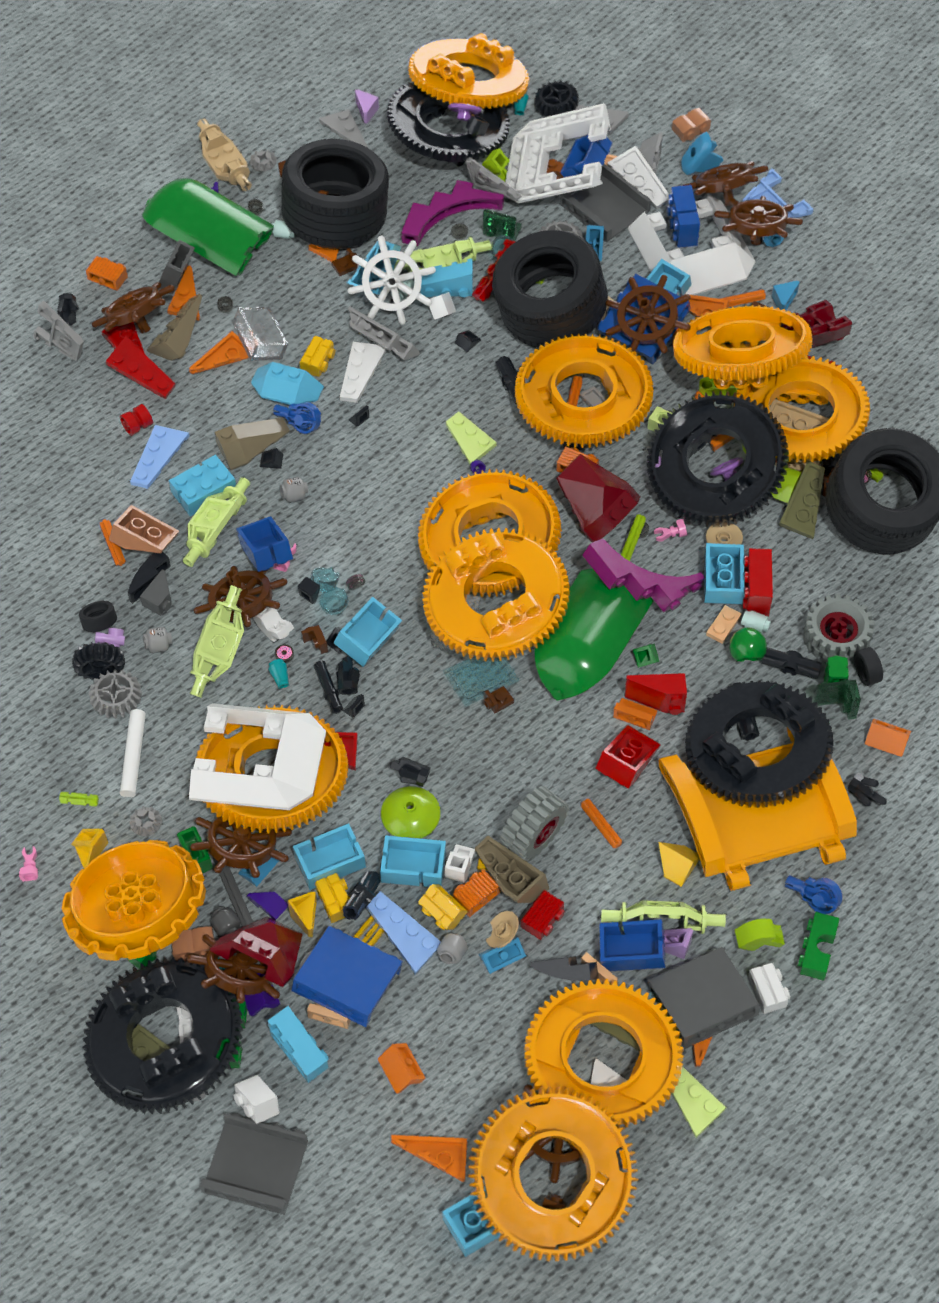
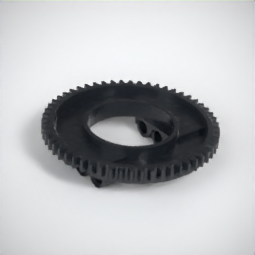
M408 82L407 85L404 84L403 88L399 87V90L392 94V98H390L388 103L387 122L389 127H391V131L394 132V136H397V139L402 144L423 156L435 160L453 162L458 167L462 166L469 157L478 160L480 156L485 158V154L489 155L493 150L499 149V146L502 147L503 143H505L509 133V114H507L505 106L501 107L497 105V108L485 106L484 109L481 108L482 112L480 114H473L482 117L489 123L484 136L478 134L473 136L468 132L463 134H445L431 129L426 124L434 116L436 118L442 116L450 105L449 101L443 102V99L437 100V97H431V94H426V91L422 92V88H417L418 85H414V82Z
M750 681V683L742 682L739 685L736 683L735 686H728L725 690L721 689L720 693H714L712 698L708 697L707 703H702V708H697V714H693V720H690V726H687L685 750L691 772L695 773V778L699 779L700 784H705L706 790L711 788L712 794L717 792L718 798L724 796L726 802L732 798V804L739 800L740 806L748 802L749 807L753 803H756L757 808L760 807L761 803L768 807L769 802L776 806L778 800L781 804H784L785 798L791 802L792 795L799 798V792L806 794V788L811 790L812 783L818 784V778H823V773L827 772V767L830 766V760H832L833 732L831 725H829V719H826V713H822V707H818L817 702L812 703V697L806 698L805 692L800 694L799 689L792 691V686L785 688L784 683L781 685L777 684V682ZM757 716L770 717L782 722L789 728L795 740L790 753L778 763L765 767H755L754 762L747 755H741L739 749L734 744L727 743L725 736L731 727L746 718Z

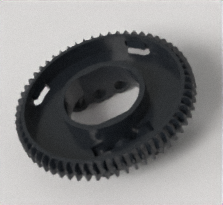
M713 391L712 396H708L705 393V397L702 398L698 394V399L695 400L691 397V402L688 403L685 400L684 406L678 404V410L672 408L673 414L667 412L668 419L662 418L664 424L658 423L660 430L654 429L656 436H651L653 442H649L650 448L647 449L649 454L647 455V461H649L647 462V467L649 468L647 472L649 480L652 481L651 486L654 488V493L657 494L659 500L662 499V504H666L668 510L672 508V513H677L679 518L684 515L685 521L690 517L692 524L697 520L698 525H701L702 521H704L706 527L709 525V522H712L713 527H715L716 522H719L722 527L725 521L728 526H730L731 520L737 524L738 518L743 522L745 515L750 519L751 512L757 515V508L763 510V503L767 506L769 505L768 498L774 500L772 493L778 494L776 487L782 488L780 482L785 481L782 475H787L785 469L788 468L786 462L789 461V457L786 455H789V450L786 449L788 448V443L786 442V436H784V430L781 429V424L778 423L776 417L773 418L772 412L768 413L767 407L763 409L762 403L757 405L756 400L751 402L749 396L744 400L743 394L738 398L735 392L733 396H730L728 391L726 395H723L722 391H720L719 395H715ZM714 402H716V405H718V404L732 405V402H733V403L735 404V406H734L732 409H731V408H716L715 405H714ZM719 434L728 435L740 441L746 449V461L743 468L727 481L722 483L704 482L690 471L689 459ZM660 450H662L661 465L656 467V464H659ZM777 456L776 471H774L775 457Z
M164 957L163 963L157 958L154 965L149 960L147 967L141 963L139 970L134 966L133 973L130 974V972L125 971V978L119 975L120 981L118 983L112 981L114 987L112 989L106 987L108 993L100 994L103 1000L95 1001L99 1006L98 1008H91L95 1013L94 1015H88L92 1022H86V1026L89 1029L84 1030L88 1037L83 1038V1041L86 1043L83 1046V1049L86 1051L83 1056L87 1059L85 1064L89 1067L87 1070L91 1074L90 1077L107 1098L111 1099L114 1103H118L121 1107L125 1106L128 1110L132 1108L135 1112H138L140 1109L144 1114L148 1110L153 1115L155 1109L161 1114L163 1109L170 1113L171 1107L178 1111V1105L186 1108L187 1102L194 1105L193 1099L197 1097L201 1100V1094L209 1095L207 1091L209 1088L215 1090L213 1085L215 1082L221 1084L220 1076L227 1077L224 1072L225 1069L231 1070L229 1062H235L233 1055L239 1054L236 1047H241L238 1040L243 1039L240 1033L243 1031L241 1026L243 1020L241 1018L240 1005L234 993L223 990L215 984L206 989L202 988V981L208 979L204 965L200 966V964H193L188 961L185 963L181 957L178 962L175 957H172L171 962ZM169 1006L182 1008L191 1014L193 1020L191 1039H187L175 1048L165 1050L155 1058L146 1061L135 1056L132 1034L143 1018ZM225 1039H229L230 1043L225 1044L224 1050L219 1058L222 1061L220 1062L216 1058V1055L221 1047L222 1041ZM125 1090H130L136 1093L143 1094V1098L133 1096L128 1093L125 1097L122 1092Z

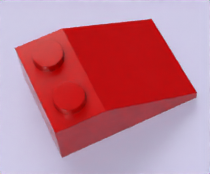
M685 673L626 675L625 698L664 713L678 715L681 712H685L687 698Z
M627 725L602 751L595 769L629 789L641 775L661 744Z

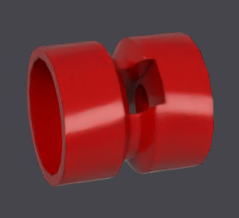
M143 404L134 407L132 412L128 411L120 415V421L130 436L138 433L141 428L145 429L154 423L150 412Z

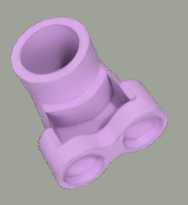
M109 628L108 634L96 632L95 643L107 642L108 645L114 644L115 647L120 648V646H124L125 642L124 630Z

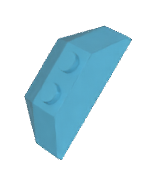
M275 362L257 368L251 381L252 386L261 398L287 405L316 402L324 388L306 370Z

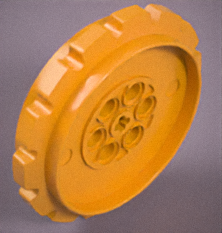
M148 840L147 842L135 841L117 846L90 861L74 877L70 883L72 891L65 893L62 902V911L65 915L62 918L63 925L69 938L73 939L77 948L88 955L96 953L99 959L118 961L120 958H128L132 960L150 955L176 941L179 935L184 930H188L199 915L197 907L202 906L205 900L204 875L197 860H193L191 854L178 845L169 847L166 841Z

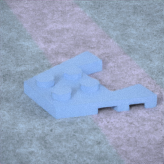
M773 168L770 169L768 175L763 177L760 183L742 201L760 199L761 196H765L768 201L775 202L781 206L787 205L771 189V187L781 183L782 177ZM802 200L793 205V210L787 212L788 217L798 218L813 214V208L805 200Z

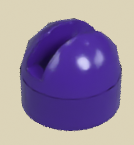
M477 459L471 462L470 469L473 474L474 472L481 474L482 470L485 472L486 466L481 460Z

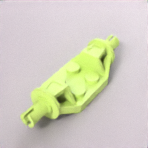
M468 237V240L455 241L451 244L413 251L410 257L415 262L421 263L422 268L419 269L439 265L447 267L451 266L453 262L458 264L465 263L467 259L473 258V261H476L477 253L491 251V244L489 240L474 243L472 237ZM469 251L470 255L462 259L461 253ZM406 263L403 269H406L408 273L413 272Z
M241 477L235 487L227 486L223 492L208 496L188 523V540L186 544L190 551L183 558L184 564L193 567L199 556L207 558L210 555V550L217 543L216 538L232 515H236L241 505L243 506L247 502L244 492L250 486V482L246 478Z
M230 585L226 600L223 602L217 601L216 607L206 619L193 654V670L190 673L195 675L196 680L190 692L192 695L202 698L206 683L209 681L215 682L232 665L244 633L241 617L242 610L236 606L242 591L240 588ZM232 610L234 611L233 624L229 622ZM216 665L217 667L214 669L212 674L208 676L212 666Z
M642 900L626 908V902H622L620 910H601V922H618L621 925V931H624L622 922H627L628 919L639 916V921H643V914H647L649 918H660V915H668V918L680 919V915H683V929L691 928L693 931H700L701 934L705 933L707 926L725 927L726 924L725 914H707L705 905L701 906L700 912L684 902ZM688 917L698 921L699 925L688 924Z

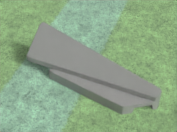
M349 306L348 311L351 318L349 322L353 330L385 349L394 351L404 361L420 354L413 344L401 338L397 333Z

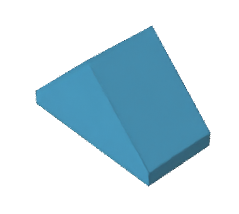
M587 225L586 241L593 247L599 260L602 261L604 226Z
M796 280L773 286L772 298L777 308L779 307L780 310L785 309L787 311L798 293L799 281Z

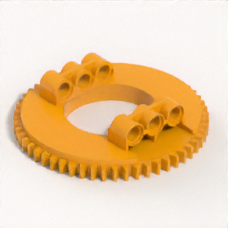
M479 33L469 40L445 39L431 42L417 49L409 60L408 74L412 78L411 81L414 82V85H418L417 88H422V92L426 91V94H431V97H437V100L449 101V104H469L477 107L480 106L483 109L485 106L491 108V106L497 108V105L503 107V104H513V101L517 102L518 99L520 100L521 97H524L529 85V73H527L525 66L519 60H515L513 49L510 46L501 47L499 41L495 39L489 41L483 33ZM459 63H469L484 67L496 77L487 81H475L474 71L470 67L461 66Z
M805 355L806 358L802 359V362H798L797 365L793 364L792 368L787 367L788 370L782 369L781 373L776 371L775 375H769L768 383L763 388H755L751 384L744 389H737L738 398L741 394H743L744 400L749 396L751 402L756 400L757 405L762 403L763 409L767 407L768 413H770V405L776 398L778 401L785 403L792 400L800 404H806L810 401H814L818 405L831 403L834 409L832 417L817 428L796 430L781 425V429L784 430V436L787 439L786 442L788 443V448H786L789 450V455H786L789 457L788 462L792 459H795L796 463L799 460H803L806 463L807 459H810L811 462L821 461L831 456L835 457L838 453L841 454L853 440L861 436L862 432H865V427H867L869 421L870 402L865 386H862V382L858 381L857 376L853 377V372L848 373V369H842L841 364L835 366L836 362L829 364V359L822 362V357L815 360V356L808 359L807 355Z
M597 979L596 984L588 980V985L580 981L579 987L573 983L571 990L564 987V994L558 990L556 997L551 995L550 1002L544 1001V1008L539 1007V1014H534V1021L530 1022V1028L527 1030L528 1036L525 1039L527 1044H525L524 1051L527 1052H525L524 1059H527L525 1061V1067H528L527 1075H532L530 1076V1082L535 1083L534 1090H539L542 1087L544 1093H546L547 1088L552 1087V1093H555L556 1087H560L561 1093H563L565 1088H569V1095L574 1090H577L576 1097H579L582 1093H585L584 1100L586 1101L589 1097H593L591 1104L594 1105L599 1101L601 1102L600 1110L607 1107L606 1115L614 1113L611 1118L612 1122L620 1120L616 1125L617 1128H620V1125L623 1124L627 1128L630 1122L636 1125L637 1119H640L642 1122L645 1121V1115L652 1117V1110L658 1112L659 1105L664 1107L665 1099L669 1100L671 1093H674L675 1086L679 1082L678 1078L681 1076L680 1070L683 1067L681 1062H683L684 1055H681L683 1053V1047H681L682 1039H678L680 1032L675 1031L676 1023L671 1024L673 1017H666L668 1010L660 1011L662 1004L655 1005V997L648 1000V992L641 995V988L633 991L634 985L631 984L627 989L625 982L618 986L617 980H614L612 985L609 984L608 979L605 980L604 984H601L600 979ZM597 1022L611 1023L622 1027L634 1037L640 1048V1054L629 1080L616 1086L601 1087L585 1082L573 1072L568 1064V1060L582 1027Z

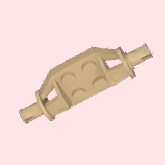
M200 119L197 125L201 129L199 139L202 142V154L211 170L219 180L228 181L232 185L239 184L243 191H247L246 188L249 190L252 187L248 180L250 171L242 154L235 144L221 132L218 125H209L206 119Z

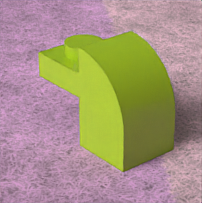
M499 148L493 150L481 165L506 182L507 170L505 167L510 160Z
M788 467L785 469L787 475H782L785 479L784 482H780L782 488L776 487L778 494L772 493L775 499L789 503L801 477V472Z
M772 919L749 921L735 929L739 949L755 951L763 945L773 947L785 945L781 926L773 924Z

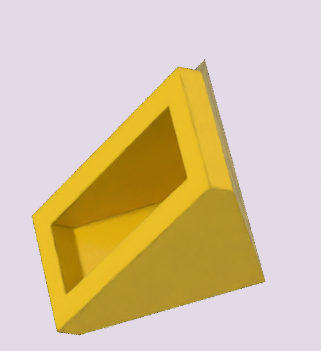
M103 829L81 830L71 845L75 846L83 868L101 854L107 846L108 840Z
M658 842L664 877L682 887L700 860L698 853L685 845Z
M309 892L288 900L290 917L308 937H313L317 904L316 892Z

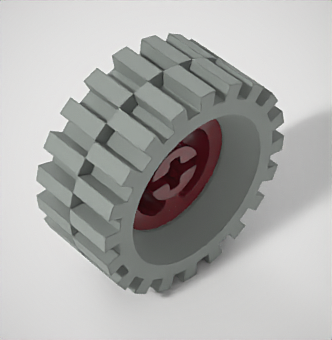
M835 594L834 599H831V596L828 595L825 596L824 602L820 598L817 600L816 606L814 604L811 606L805 623L804 641L808 643L807 648L809 651L814 650L813 656L816 658L822 656V662L825 663L832 656L846 657L848 661L851 660L854 663V653L870 646L874 631V620H872L871 612L866 613L868 607L865 604L859 606L860 600L855 599L853 602L850 600L851 596L846 595L845 599L840 598V594ZM831 626V627H830V631H829V636H828V634L826 633L825 629H826L827 627ZM849 630L851 636L846 639L847 631Z
M545 786L534 789L532 794L529 793L526 799L519 803V807L514 809L511 818H508L507 825L502 830L501 842L523 860H533L535 856H538L548 846L549 842L554 840V836L561 830L560 827L564 825V819L569 814V805Z

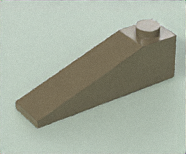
M201 294L191 297L177 313L179 317L174 318L166 325L168 329L162 335L158 334L147 348V352L170 361L180 359L185 355V349L189 345L201 303Z
M283 417L231 425L216 431L215 438L216 444L229 469L233 470L252 461V458L264 452V449L276 443L289 433L290 430Z
M487 836L474 848L502 892L515 902H535L544 890H549L546 874L490 836Z

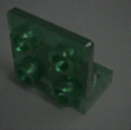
M484 209L483 234L503 240L516 241L522 228V224L517 223V218Z
M845 679L840 682H823L818 684L813 702H817L818 706L842 703L843 712L847 713L848 720L856 719L861 702L856 680Z

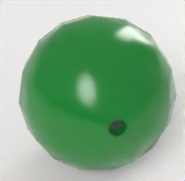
M741 628L730 639V654L735 661L739 662L762 660L767 651L766 638L755 628Z

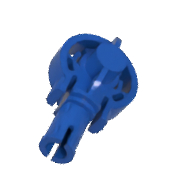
M311 402L293 403L289 405V408L277 404L273 409L278 411L273 412L275 416L286 418L289 421L288 424L293 425L300 433L307 434L318 429L321 423V412Z
M791 875L786 879L785 883L788 884H785V887L799 892L802 900L808 902L816 912L830 914L842 903L841 889L831 879L819 878L815 880L809 877L805 882Z

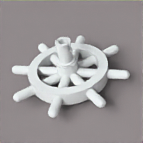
M379 236L380 253L373 256L368 262L357 255L352 257V260L362 266L364 271L362 285L350 287L348 293L355 294L364 291L370 302L374 304L367 315L369 318L374 319L381 308L383 310L396 311L399 324L404 325L406 320L403 308L409 306L415 299L427 306L431 305V300L419 293L422 284L421 277L435 273L436 268L419 269L416 262L410 257L417 245L416 241L412 240L403 253L396 250H388L384 236ZM390 258L400 259L394 271ZM383 260L386 273L375 267V264ZM406 263L413 271L399 275ZM370 272L382 279L369 283ZM414 279L413 289L402 283V281ZM384 286L377 298L371 289ZM398 289L407 293L409 296L403 301H401ZM390 290L394 303L384 302Z

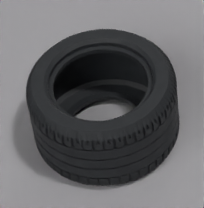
M322 139L303 145L287 158L282 170L281 212L284 222L299 238L319 247L348 248L368 241L381 230L386 220L389 174L386 165L372 150L349 140ZM323 190L328 191L329 193L327 195H324L318 192Z
M545 230L527 235L509 246L500 256L494 268L492 287L503 322L508 331L524 344L539 348L540 345L545 346V342L550 344L551 339L557 341L558 337L563 339L565 335L567 338L571 334L577 336L578 333L580 336H584L585 333L589 335L601 322L605 314L608 292L599 257L593 247L576 234L560 230ZM552 276L573 278L570 285L555 296L536 298L526 294L532 285L544 278Z
M881 428L869 431L853 440L840 456L826 487V507L830 520L834 527H836V530L852 545L874 554H899L922 543L939 521L938 450L930 442H927L926 439L924 440L923 437L921 438L919 435L913 434V432L910 433V431L897 428ZM870 469H887L898 473L914 489L917 502L902 509H892L880 505L870 496L866 489L864 481L865 471Z

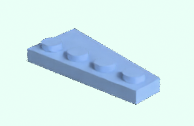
M155 425L130 480L131 485L148 489L159 476L164 466L170 462L175 452H178L183 442L189 438V432Z
M381 891L366 907L380 928L385 931L391 943L396 946L402 958L407 961L411 970L416 974L434 955L441 941Z

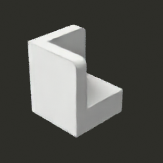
M450 292L430 299L431 305L429 307L434 319L456 312Z

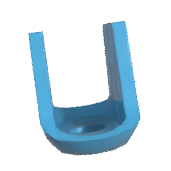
M708 132L698 136L683 155L681 168L686 175L694 172H704L722 163L723 157L712 152L717 144L711 140Z

